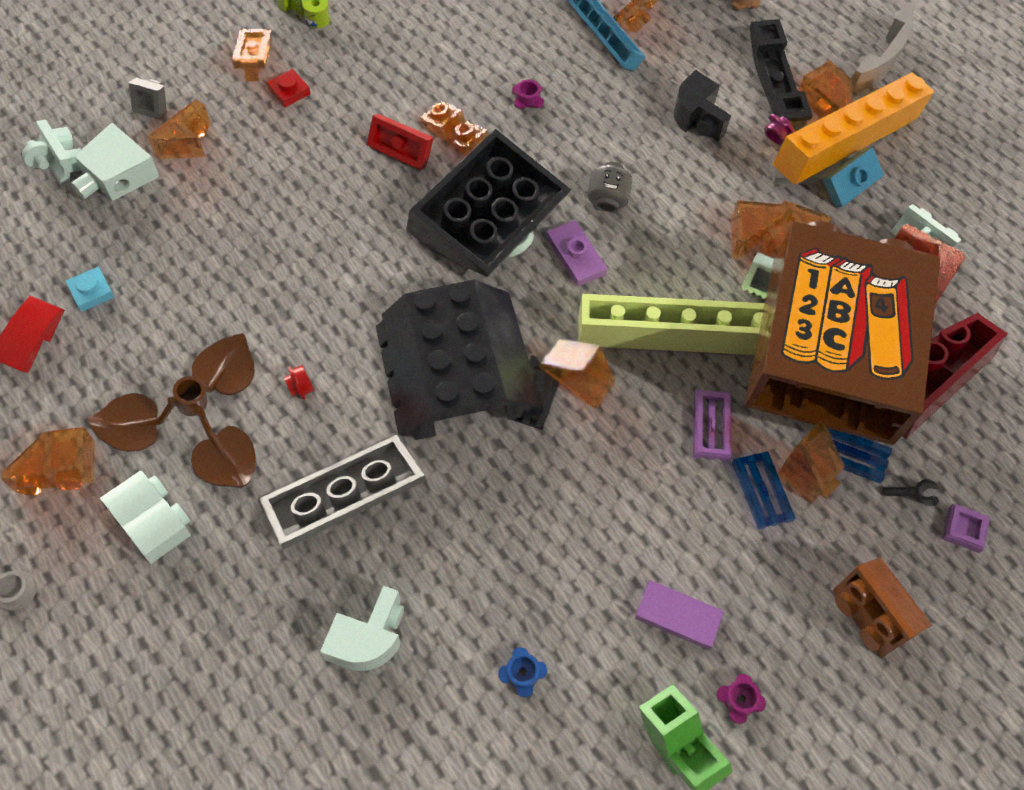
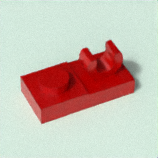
M378 113L372 116L366 145L422 170L428 163L434 137Z

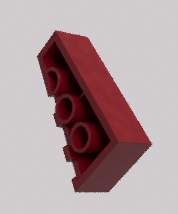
M976 313L941 330L938 336L931 338L923 414L902 437L907 439L985 367L995 357L1008 333L979 313Z

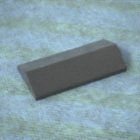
M395 435L259 499L284 550L425 482L426 478L398 435Z

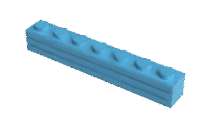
M568 0L623 68L632 71L641 64L646 56L598 0Z

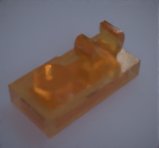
M631 0L613 18L619 25L626 20L629 31L636 33L642 28L638 21L645 25L651 20L650 15L640 8L644 6L648 10L659 0Z
M240 29L232 62L234 69H245L246 81H259L258 72H261V69L266 67L273 41L271 29Z

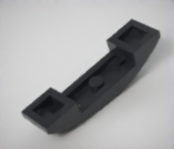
M780 19L751 22L750 36L754 63L773 114L778 117H785L790 122L811 120L813 114L805 91L797 90L784 51L788 42Z

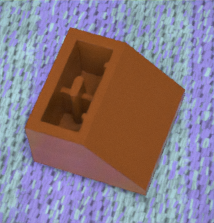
M881 557L856 567L832 590L836 595L835 601L840 611L844 615L853 618L861 629L860 637L864 644L870 650L877 651L881 658L932 626Z

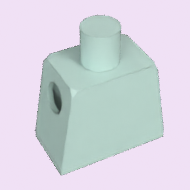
M111 123L76 154L75 159L83 175L72 181L71 186L82 199H86L99 189L109 199L114 201L159 177V173L152 157L116 125Z

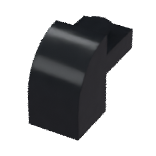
M694 70L679 87L674 107V119L684 132H687L694 126L702 135L710 136L719 141L726 134L731 114L715 105L720 85L697 70Z

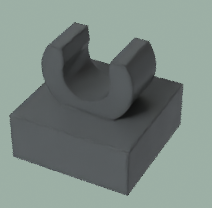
M136 77L129 82L132 111L161 120L167 112L165 82L156 79H149L147 81Z

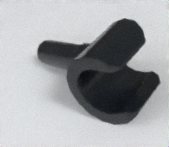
M930 479L921 480L916 486L883 487L884 496L919 498L926 506H934L939 503L938 497H925L922 495L926 489H939L937 484Z

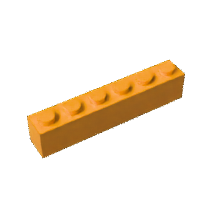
M912 72L786 136L772 165L793 185H796L918 118L935 91L921 77L916 76Z

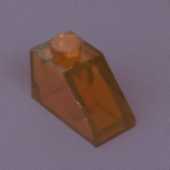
M830 60L806 74L798 90L805 91L810 109L821 118L852 103V79Z
M819 421L796 445L777 473L781 479L811 504L820 495L827 499L841 484L836 477L845 467L825 424Z

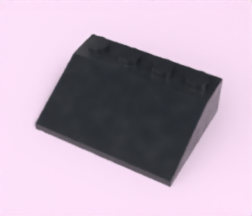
M495 128L409 210L406 231L432 252L488 277L570 193L571 189Z

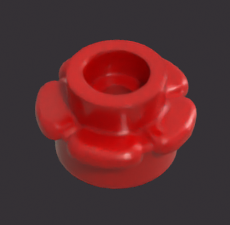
M301 365L294 369L291 366L288 368L290 374L285 376L284 380L291 395L294 397L299 394L303 400L306 399L305 395L315 390L304 366Z

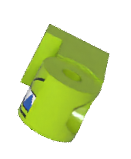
M277 0V6L286 13L293 9L305 19V23L311 28H323L330 22L328 0Z

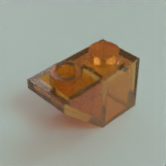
M84 427L45 431L2 471V480L21 495H37L41 493L42 489L53 487L61 490L79 489L81 484L94 482L95 441Z

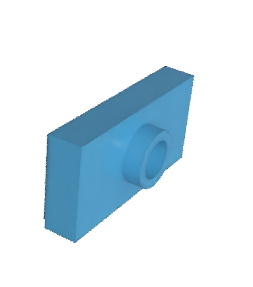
M873 147L864 148L826 176L823 182L833 204L836 207H843L884 176V173Z

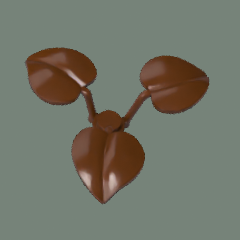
M243 333L232 335L204 349L193 362L192 376L182 377L174 384V396L167 399L168 404L158 418V408L151 398L144 394L130 393L115 398L99 412L88 417L89 426L103 442L117 450L126 452L140 451L156 442L158 438L156 425L163 424L173 408L177 407L186 416H198L209 438L199 442L193 449L191 463L196 475L204 482L215 486L236 488L247 486L253 477L256 464L255 449L251 439L243 430L235 426H227L215 435L204 411L208 403L206 392L211 393L216 389L223 395H234L245 390L252 382L255 367L246 336Z

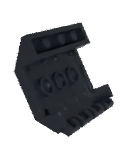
M473 279L405 293L382 313L383 320L376 325L380 348H385L381 351L386 377L391 378L387 381L392 407L398 408L394 411V417L399 436L412 435L414 440L436 436L435 421L499 407L505 408L508 420L543 412V406L509 292Z

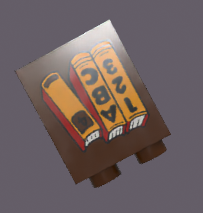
M792 221L773 261L744 407L894 445L923 414L941 257L915 251L912 245L899 239L874 241L842 233L839 227L829 222L814 221L804 224Z

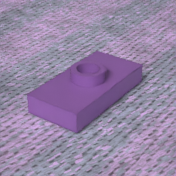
M576 220L546 231L547 240L577 287L607 275L608 268Z

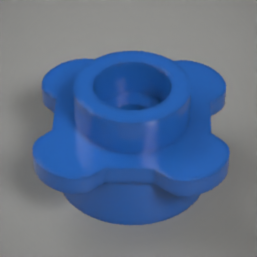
M519 647L513 651L507 666L500 667L498 677L502 683H509L516 688L517 694L520 697L527 698L533 694V686L539 679L545 678L547 667L544 662H538L533 655L529 654L527 649ZM525 669L527 674L521 676L519 670Z

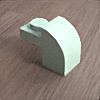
M386 586L382 587L368 623L336 613L320 650L324 660L356 671L375 669L389 661L401 644L399 635L389 631L390 628L397 629L404 612V606L399 605L401 602L399 591Z

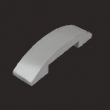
M907 1L895 17L885 38L891 41L886 51L880 58L871 53L866 56L855 71L847 91L855 93L866 89L881 80L893 68L912 31L914 22L912 3Z

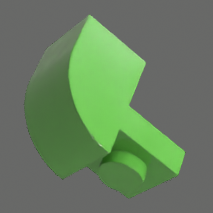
M671 685L639 706L642 721L651 742L672 774L675 776L678 773L691 790H709L733 773L729 760L703 733L699 712L674 685Z

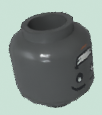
M607 162L605 165L596 167L591 173L587 191L588 200L593 204V207L596 210L615 213L628 204L632 186L631 174L624 169L623 165L617 162Z

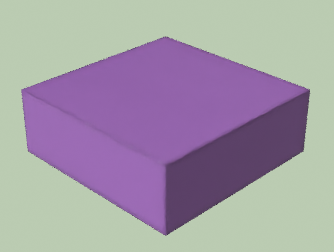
M953 503L949 506L942 540L980 553L984 550L990 517Z

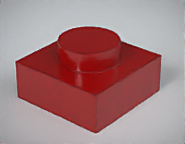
M294 69L267 82L269 91L284 108L311 94L310 87Z

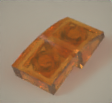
M443 101L433 105L430 110L419 117L421 123L427 129L464 156H467L488 136L487 129L465 120L462 109Z

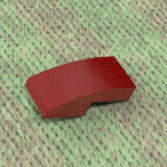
M30 295L18 308L0 335V363L28 373L43 340L51 341L65 310Z

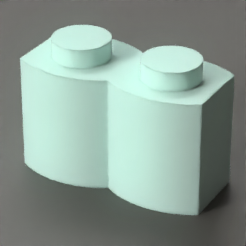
M139 471L100 499L148 562L152 564L191 536L185 527L191 521L178 503L170 507L163 499L169 493L155 475L148 479L142 471Z

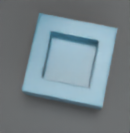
M99 266L66 280L81 312L114 298Z

